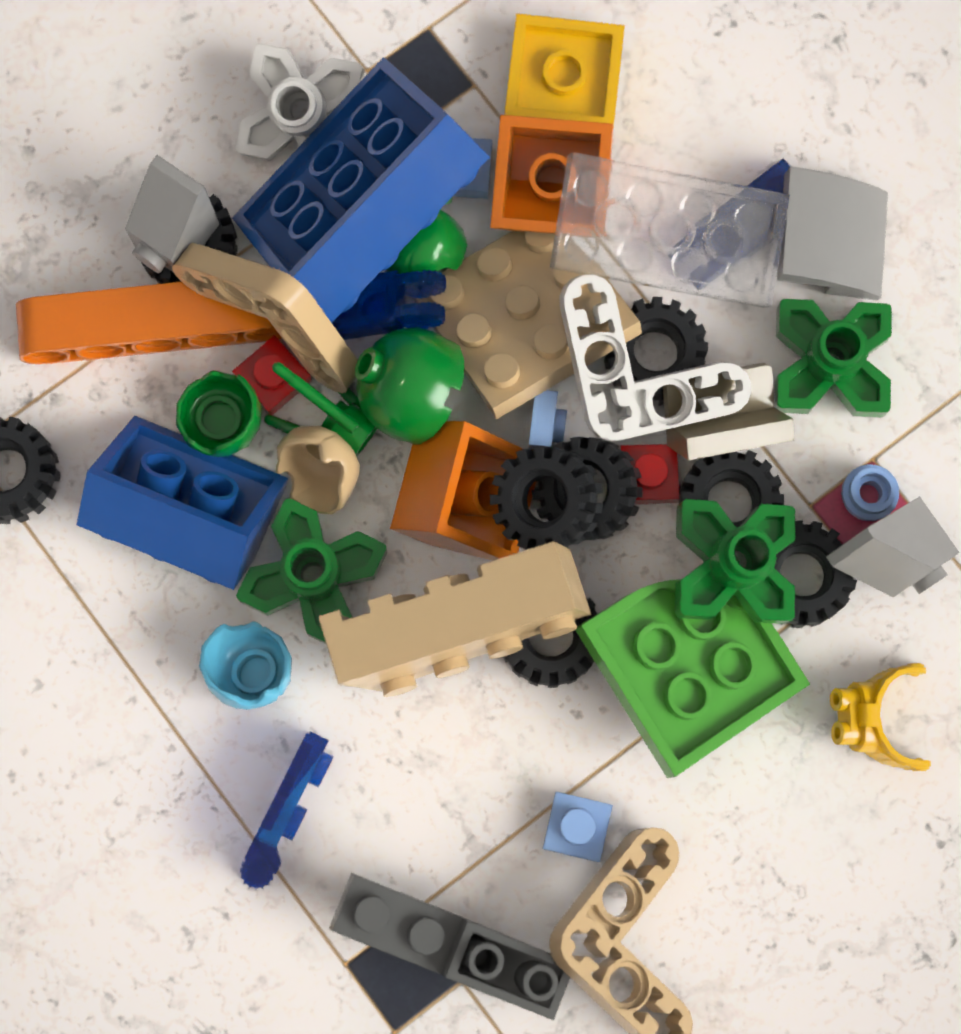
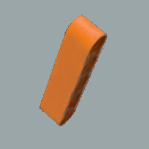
M183 282L25 298L16 303L20 361L29 364H55L267 342L274 335L278 340L283 339L268 318L204 297L191 290Z

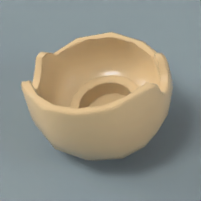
M301 426L294 428L285 435L277 446L278 462L275 472L277 474L286 472L291 477L292 489L290 499L314 509L320 514L332 515L344 507L357 483L360 474V464L352 447L338 433L322 426Z

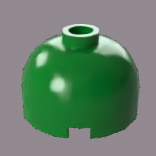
M419 327L392 330L377 340L372 347L365 349L356 363V391L361 412L374 427L393 439L406 441L413 445L424 443L439 431L453 410L444 405L450 389L461 390L464 379V357L460 346L434 331Z

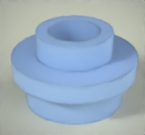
M863 465L854 469L844 480L841 490L842 501L846 509L854 517L863 521H878L888 516L895 509L899 500V486L895 477L887 469L878 465ZM871 485L876 488L879 495L878 501L876 503L865 502L860 496L861 486Z

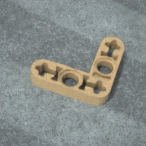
M190 243L172 266L173 272L181 282L196 293L268 318L309 374L327 388L335 392L344 393L355 380V367L358 359L310 292L289 274L197 243Z
M655 827L634 830L622 840L555 926L550 936L549 948L556 964L629 1034H655L658 1031L659 1024L649 1013L637 1012L643 1005L654 1013L669 1014L665 1021L670 1029L669 1034H692L693 1021L690 1011L685 1004L621 943L635 922L674 873L679 863V849L676 840L666 830ZM642 844H655L656 848L652 855L658 861L656 865H644L640 867L634 876L622 870V868L624 870L637 869L646 857L645 851L641 848ZM612 882L620 884L627 895V905L618 916L609 914L604 908L602 901L606 887ZM572 934H587L583 943L585 948L594 957L606 959L598 965L588 956H572L576 947L574 941L570 939ZM623 967L632 976L633 991L625 1001L618 1002L610 994L609 979L616 969Z

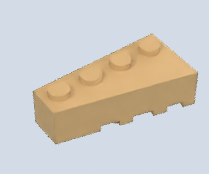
M550 542L481 564L477 567L479 578L473 580L469 579L468 574H456L428 581L423 588L425 595L416 597L415 594L392 597L390 593L368 600L371 612L354 618L342 616L340 610L319 616L338 684L381 691L384 697L397 696L417 688L415 679L434 672L436 678L456 675L470 668L469 659L488 653L490 659L504 657L520 651L523 648L521 640L540 633L543 639H551L576 630L575 621L591 615L571 550L556 542Z

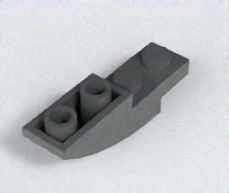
M354 873L350 874L329 926V929L335 933L439 973L445 978L551 1020L555 1019L570 977L556 964L549 952Z

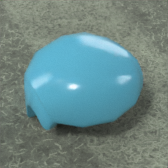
M256 621L239 626L223 624L217 627L201 646L199 668L209 691L223 704L236 709L251 710L271 704L278 699V696L284 694L291 682L292 657L282 637L270 629L262 627Z

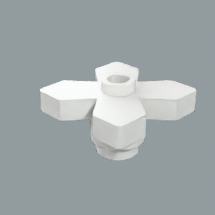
M260 43L254 46L249 76L266 95L267 106L241 119L236 151L245 156L272 160L293 140L296 139L300 146L363 79V66L357 62L330 57L305 79L288 49ZM299 101L309 102L307 113L302 118L296 120L292 113L294 105Z

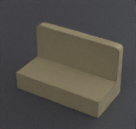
M766 363L741 366L751 381V395L746 405L733 414L666 429L667 446L689 461L795 441L793 418L774 408L772 367ZM721 372L717 374L718 383L716 385L706 388H695V377L690 378L688 382L696 395L695 412L702 410L697 400L698 398L716 396L721 397L723 403H727L728 392L736 390L735 381L724 379ZM671 384L664 385L665 418L676 415L680 410L682 395L675 386Z

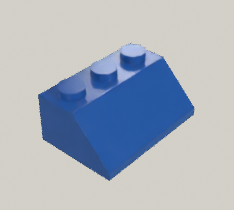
M134 416L87 471L76 525L99 534L105 539L116 541L150 555L156 560L167 562L194 573L207 581L218 583L234 590L258 553L285 491L288 478L233 455L214 457L202 454L189 447L181 434Z

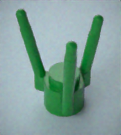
M274 363L272 369L277 375L327 414L321 426L338 433L352 447L356 456H358L378 429L361 412L357 395L350 388L344 393L337 392L347 404L340 400L335 405L282 363ZM268 414L264 417L265 424L286 434L294 428L301 427L298 424Z

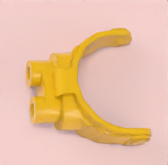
M910 663L900 667L889 668L886 671L877 673L865 682H853L847 688L833 689L830 694V705L834 711L838 712V721L832 725L831 729L833 742L837 745H849L853 751L864 752L881 764L904 768V770H929V767H931L930 760H923L921 758L909 759L899 754L891 746L883 732L880 718L882 697L889 684L900 675L917 677L926 674L924 665L921 663Z

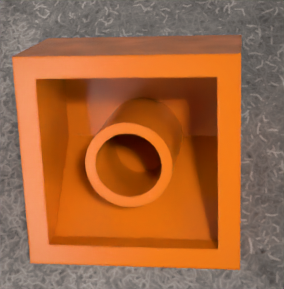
M500 114L490 228L603 238L614 135L613 124Z
M446 421L433 437L422 444H412L390 529L431 546L491 561L518 553L520 548L517 546L518 541L508 540L502 534L506 529L503 524H496L492 515L499 513L498 505H490V495L498 494L499 486L492 485L495 475H503L506 471L501 465L507 459H516V452L523 448L466 421ZM536 481L532 484L528 492L527 502L529 509L532 501L531 490L535 489Z

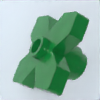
M782 299L776 310V337L801 357V359L778 374L775 379L774 408L783 413L809 414L831 388L852 416L884 417L891 409V379L871 364L867 357L884 345L892 336L891 305L888 303L858 302L843 320L829 321L814 300ZM829 353L836 355L839 360L832 357Z
M287 498L284 500L271 525L272 531L283 552L281 561L250 567L236 597L240 603L266 616L300 601L307 635L326 644L319 616L340 610L342 616L353 618L339 587L374 580L387 555V547L384 543L359 531L327 545L324 542L317 511ZM319 566L324 570L317 580L304 582L303 574L308 567Z
M686 499L681 502L676 509V538L704 562L675 583V615L678 618L712 619L734 595L753 622L784 624L793 620L795 617V586L774 567L776 554L795 541L794 507L761 504L750 513L739 527H735L717 501ZM735 556L738 558L740 565L736 561Z

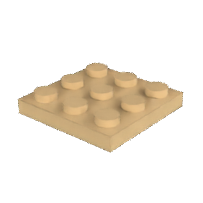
M511 231L463 259L461 266L457 270L448 268L434 276L430 285L421 284L411 290L415 303L435 332L460 346L464 357V374L496 420L574 374L560 310L559 297L564 285L570 279L579 275H597L604 278L612 286L616 296L625 342L627 343L642 334L639 319L577 238L570 235ZM587 284L582 285L581 296L573 298V306L575 309H584L586 311L590 327L578 326L579 338L591 332H609L608 320L602 324L595 323L593 306L602 303L600 292H590ZM604 341L592 343L586 349L584 355L586 366L613 351V348Z

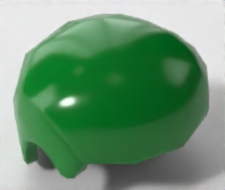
M440 209L434 222L427 228L420 230L400 251L393 265L384 271L398 282L412 281L430 285L433 281V276L440 269L449 268L457 270L461 266L468 246L463 229L455 219Z
M213 370L203 375L201 379H197L189 384L176 403V426L185 442L192 449L207 456L227 457L250 445L260 430L262 407L254 388L240 374L232 375Z

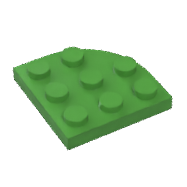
M680 579L662 581L638 589L580 624L575 630L667 778L678 776L810 685L772 623L753 622L734 595L712 619L678 618L675 615V583Z

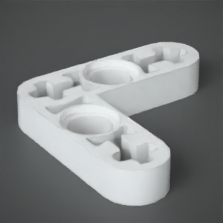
M579 275L570 279L564 285L559 296L561 315L584 419L588 429L596 436L609 441L629 439L733 414L741 410L748 402L751 395V381L748 374L740 366L728 362H714L634 381L616 296L612 286L604 278L597 275ZM587 284L590 292H600L602 297V303L593 306L595 323L602 324L608 320L610 331L591 332L579 338L577 327L590 326L586 311L584 309H575L573 298L581 296V286ZM596 341L607 342L615 353L613 367L602 375L592 373L584 362L586 349ZM721 372L724 379L735 381L736 390L728 392L727 403H723L721 397L716 396L698 398L697 400L702 410L695 412L696 395L688 382L690 378L695 377V388H706L716 385L718 383L717 374ZM620 378L622 388H610L613 403L617 406L625 407L626 416L620 417L617 422L618 428L612 430L609 423L599 422L598 413L605 411L607 407L604 392L597 391L591 394L590 384H608ZM671 384L680 391L682 406L676 415L663 418L654 410L653 396L659 387Z

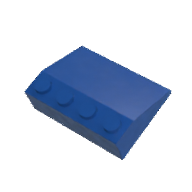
M383 57L232 219L270 267L289 274L304 285L332 323L342 312L349 310L357 302L360 293L381 271L393 265L400 251L420 230L427 228L434 222L439 210L454 194L475 179L479 168L490 157L441 107Z

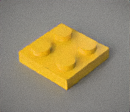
M516 13L504 115L612 123L614 129L625 25Z

